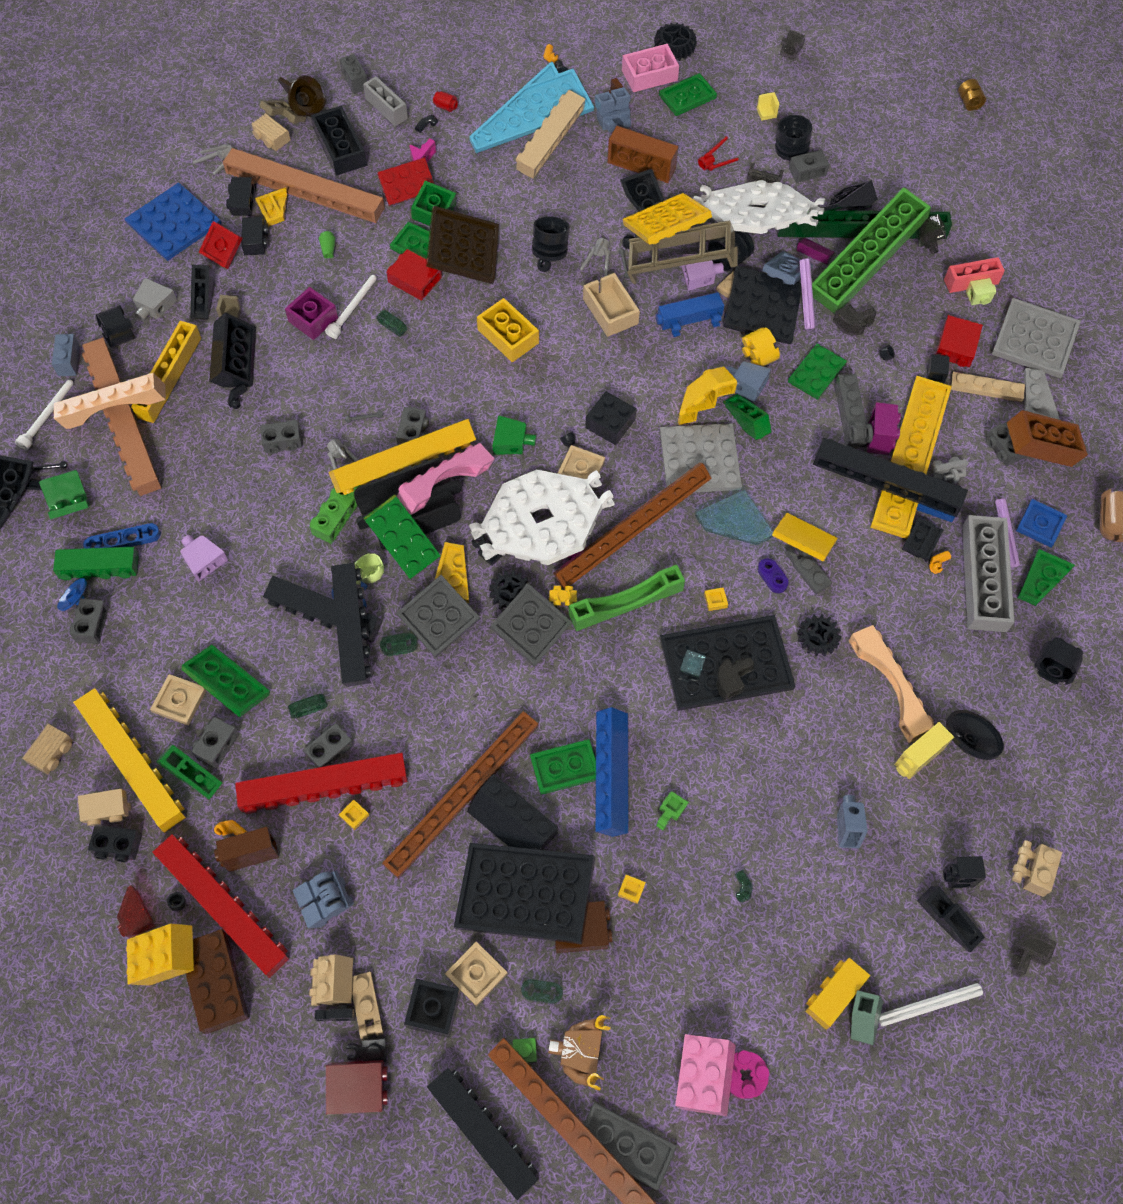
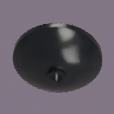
M956 710L948 716L946 727L954 736L952 741L966 754L981 760H993L998 758L1003 752L1004 743L1000 733L982 716L967 710Z

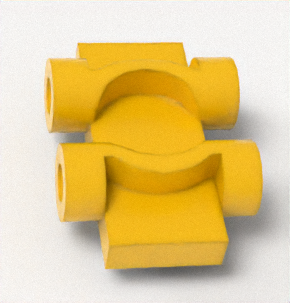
M554 586L553 590H549V602H553V606H561V603L569 606L577 602V590H573V586H565V590H561V586Z

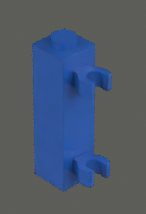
M719 292L662 305L658 307L656 322L658 325H661L662 330L671 328L673 337L680 336L679 330H681V326L711 319L713 328L720 326L721 316H723L724 304Z

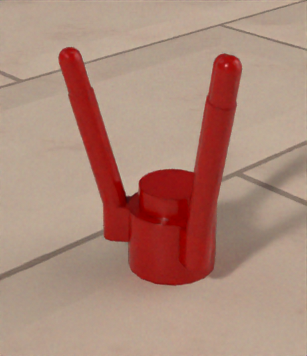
M727 136L708 153L698 159V165L704 171L707 169L712 171L715 168L739 160L734 158L714 165L715 158L712 154L728 139Z

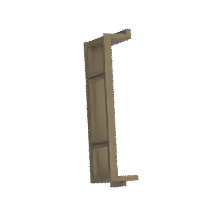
M730 220L691 227L688 230L675 233L673 237L663 238L657 244L649 245L640 237L629 239V266L627 274L633 284H636L637 273L727 258L731 267L738 266V247H735V231ZM726 237L725 249L706 252V240ZM700 242L699 254L658 261V249ZM652 250V262L637 265L638 253Z

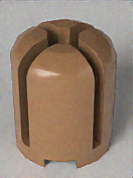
M1111 489L1101 495L1100 533L1103 538L1113 540V542H1123V491L1111 492Z

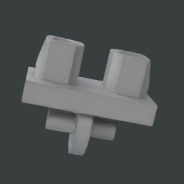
M958 457L951 458L945 464L940 460L934 461L932 464L933 477L944 481L950 480L953 485L958 484L959 478L966 477V467L969 462L967 459L960 460Z

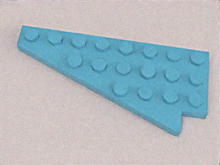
M553 62L544 67L470 135L469 140L475 152L479 153L534 133L542 127L543 120L550 116L552 108L559 104L560 97L563 94L565 95L568 90L586 99L584 110L580 116L594 111V106L574 69L558 73Z

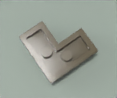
M284 100L261 101L259 106L265 110L267 115L285 116L293 124L305 122L307 117L295 114Z

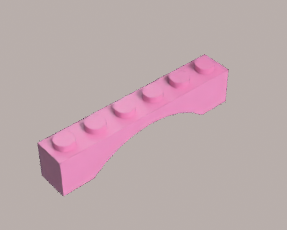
M481 443L475 446L470 445L463 453H456L449 461L446 459L438 467L430 468L424 475H417L412 482L403 483L398 489L397 498L408 513L412 515L425 507L431 497L433 486L438 482L453 476L476 477L488 470L495 458Z

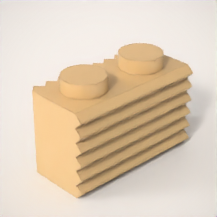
M266 113L257 121L252 122L253 135L256 139H261L268 148L277 151L291 141L289 131Z
M47 724L22 759L48 775L50 771L57 768L60 757L70 750L73 740L66 733Z

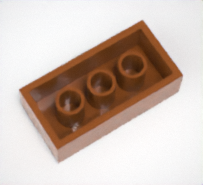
M616 125L609 138L607 163L636 173L652 169L657 180L669 183L676 170L679 146Z
M1021 410L1007 422L1013 449L1016 454L1073 467L1088 455L1078 424Z

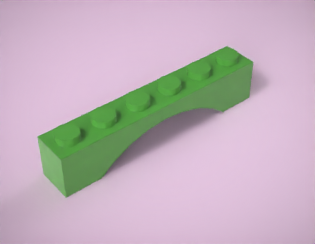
M674 565L657 572L644 582L625 591L600 598H587L569 605L568 615L575 630L579 631L682 592L685 579L678 565Z

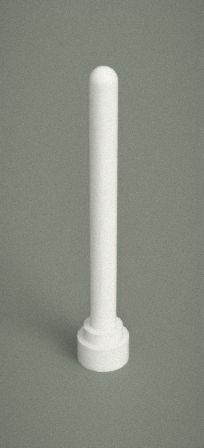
M375 275L369 277L337 321L327 326L325 333L328 336L337 339L341 333L343 323L377 280Z
M69 379L65 382L27 433L19 435L15 440V444L18 447L29 450L32 446V438L54 411V403L60 402L73 386L74 382Z

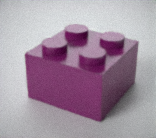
M311 287L307 288L285 308L288 322L312 340H315L325 331L329 324L338 319L336 306Z
M875 403L868 421L873 430L872 442L867 443L868 453L889 455L891 449L895 448L896 439H899L900 428H897L901 418V413H898V405Z

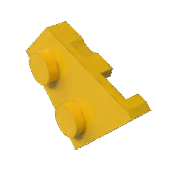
M286 187L255 198L268 227L283 222L285 219L288 195Z

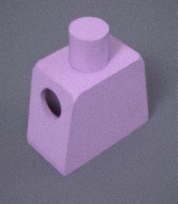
M683 254L682 257L695 254ZM711 260L683 265L682 270L688 291L714 284L715 275L724 271L723 263L713 264Z
M187 535L181 541L185 547L180 552L198 582L228 561L224 551L203 535L195 540L191 535Z

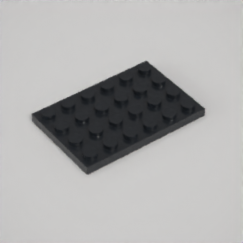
M775 615L669 633L659 637L677 711L790 691L796 687Z
M470 843L454 928L582 944L595 856Z

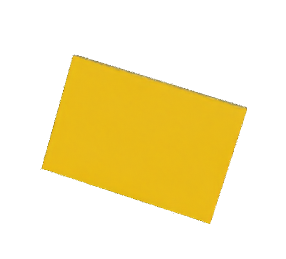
M789 513L785 514L772 534L773 537L823 562L838 539Z

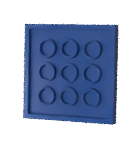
M179 182L124 218L126 223L167 261L205 236L213 221L220 225L222 224L216 215Z

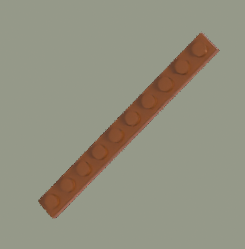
M699 462L553 572L561 587L565 589V586H571L712 478L705 465Z
M523 711L384 860L382 865L399 879L471 801L490 777L504 765L538 728L539 723Z
M505 1037L487 1054L623 1204H657Z

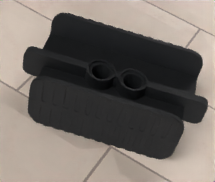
M440 458L431 459L425 463L415 465L355 489V501L362 516L356 519L359 529L369 528V525L363 518L392 496H397L399 493L398 489L403 483L412 482L417 475H424L430 468L438 467L443 460ZM448 477L433 486L431 497L425 507L411 515L424 534H429L460 520V507L453 495L462 491L460 480L451 481ZM379 540L380 547L382 549H386V547Z

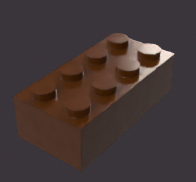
M220 929L193 939L194 971L186 973V978L200 1032L206 1035L249 1019L227 933Z

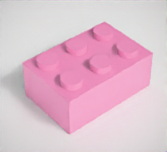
M668 44L623 55L622 72L632 91L637 92L678 81L679 64Z
M685 1034L675 1106L682 1110L727 1117L736 1046L734 1043L725 1039Z

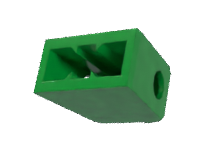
M498 416L492 445L493 454H523L524 445H536L537 435L527 434V424L524 422Z

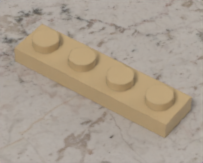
M952 372L951 390L1022 402L1024 399L1025 384Z

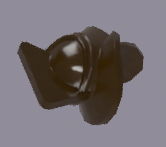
M308 75L299 76L292 83L282 77L277 79L288 94V104L291 110L298 116L305 117L307 115L311 117V115L319 113L324 108L327 99L316 79Z

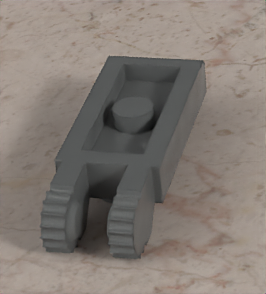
M795 548L802 557L798 560L797 555L792 549L785 551L786 556L793 563V567L815 595L831 586L832 582L811 555Z

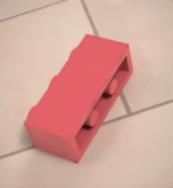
M999 257L949 266L944 282L949 293L967 290L970 281L990 278L992 284L997 285L1005 270Z

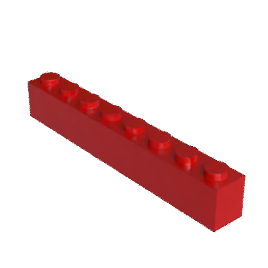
M403 753L236 782L235 787L239 810L245 814H252L264 808L266 810H274L280 805L296 806L302 801L317 802L323 797L334 799L345 793L356 795L366 789L378 791L383 786L388 785L399 787L408 781Z
M173 834L170 835L152 853L260 970L270 978L289 960L285 955L288 950L280 942L275 944L271 940L274 935L265 926L261 929L256 924L259 919L251 911L247 914L242 909L245 904L237 896L232 898L228 894L231 891L230 888L223 881L218 883L214 879L217 876L209 866L204 868L200 864L203 860L195 851L191 854L186 849L189 845L181 836L176 839Z

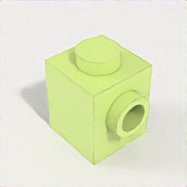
M990 278L970 281L966 294L971 305H986L992 301L996 294V287L992 284Z

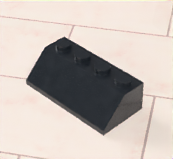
M226 312L214 322L209 382L223 388L237 387L240 384H244L246 387L253 386L255 326Z
M494 774L481 787L467 810L472 817L508 847L544 850L558 834V826Z

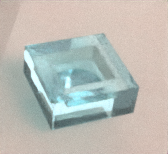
M687 650L680 670L699 677L706 656Z

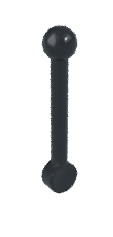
M62 461L54 465L33 466L32 472L60 467L65 469L67 463Z

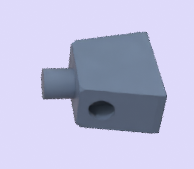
M746 361L742 362L738 369L730 366L727 367V370L737 380L735 392L755 403L768 382L771 369Z
M845 795L837 813L838 847L860 848L868 832L864 804L856 802L854 795Z

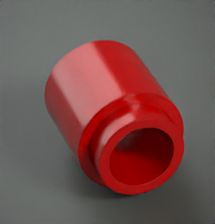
M437 91L433 97V104L440 109L452 112L457 109L458 100L454 95Z

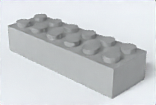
M968 515L962 526L967 629L1007 632L1014 624L1007 518Z

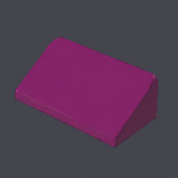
M806 238L799 241L796 250L826 265L835 253Z

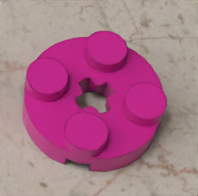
M745 1050L734 1054L730 1093L735 1097L741 1099L755 1098L766 1089L769 1069L760 1056ZM741 1069L744 1071L749 1069L751 1071V1081L748 1079L743 1081L741 1079Z

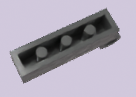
M838 375L834 388L846 446L853 448L865 447L866 443L872 442L873 430L871 424L866 423L857 375Z

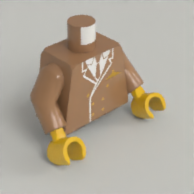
M604 1015L597 1017V1019L584 1020L571 1026L569 1031H565L564 1041L550 1039L548 1052L549 1054L562 1056L560 1066L563 1067L564 1073L577 1084L590 1086L597 1091L601 1088L595 1085L598 1079L604 1080L603 1077L596 1074L602 1035L601 1030L609 1031L611 1029L609 1026H604V1021L610 1019V1017Z

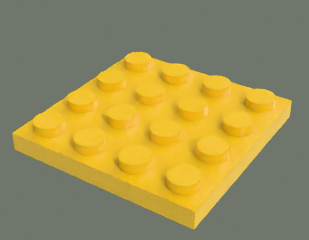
M681 193L622 220L625 227L650 245L657 244L663 238L673 237L675 233L688 230L695 224H702L711 218L712 214L711 210L686 194Z

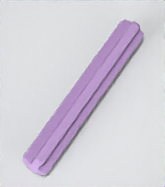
M810 259L800 260L804 325L805 329L810 330L815 328Z
M1004 498L997 499L995 503L998 517L1007 518L1010 566L1011 568L1018 567L1020 563L1007 502Z

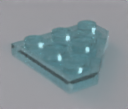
M745 490L704 508L695 514L704 531L754 545H759L773 538V531Z

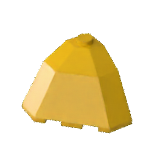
M724 366L704 371L698 379L687 386L679 412V425L695 422L699 411L715 408L717 397L735 393L737 380Z

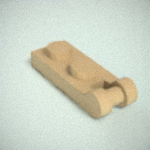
M371 972L352 976V996L361 1040L368 1038L370 1035L376 1034L379 1036L384 1034ZM373 1019L374 1025L366 1027L365 1021Z

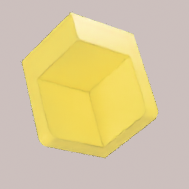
M775 92L759 95L757 111L761 121L777 118L779 101Z

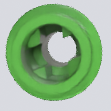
M330 231L322 232L319 237L324 258L334 257L336 237Z

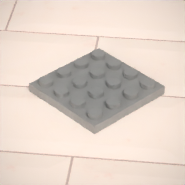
M1012 298L992 355L1032 369H1041L1046 374L1061 378L1081 321Z
M733 423L660 427L666 487L700 462L705 465L712 479L695 492L741 490L742 484Z

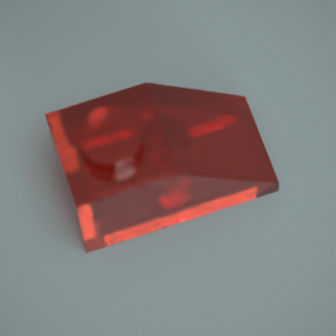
M132 885L127 887L117 915L120 923L117 928L123 937L126 936L130 939L155 927V924L137 889Z

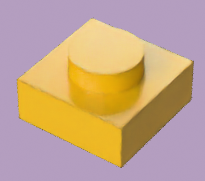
M724 587L704 591L708 611L728 608Z
M353 800L339 816L355 831L366 820L369 813Z
M625 875L618 896L638 904L646 882Z

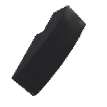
M931 886L917 900L925 911L968 952H971L985 938L957 903H953L940 886Z

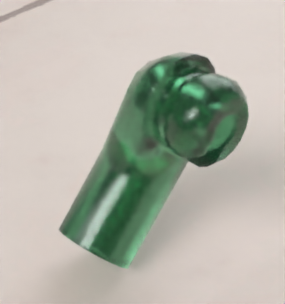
M741 870L735 874L736 879L741 885L740 891L736 893V898L739 902L744 903L751 898L753 884L745 871Z

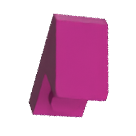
M430 138L421 146V149L409 145L412 161L425 157L428 163L436 153L435 141Z

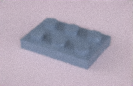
M782 251L764 264L762 271L766 272L770 277H777L786 284L794 285L801 279L800 260L802 259Z

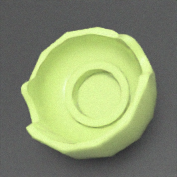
M375 553L366 554L356 561V564L363 571V580H361L363 583H374L381 579L384 573V564L380 556Z

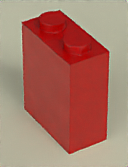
M408 249L399 255L397 261L389 266L386 272L388 283L421 301L441 280L442 273L441 270L426 267L427 259Z
M948 315L943 326L936 355L949 356V362L955 363L960 367L970 368L975 357L983 325Z

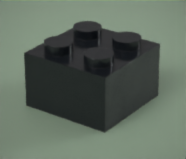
M605 391L587 414L585 428L617 445L635 421L637 408Z
M416 979L404 1022L405 1027L450 1038L461 995L460 989Z

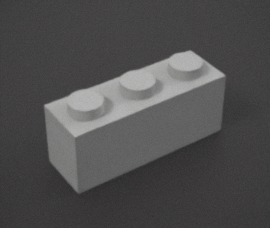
M375 76L363 84L365 99L394 126L408 119L406 103L378 77Z

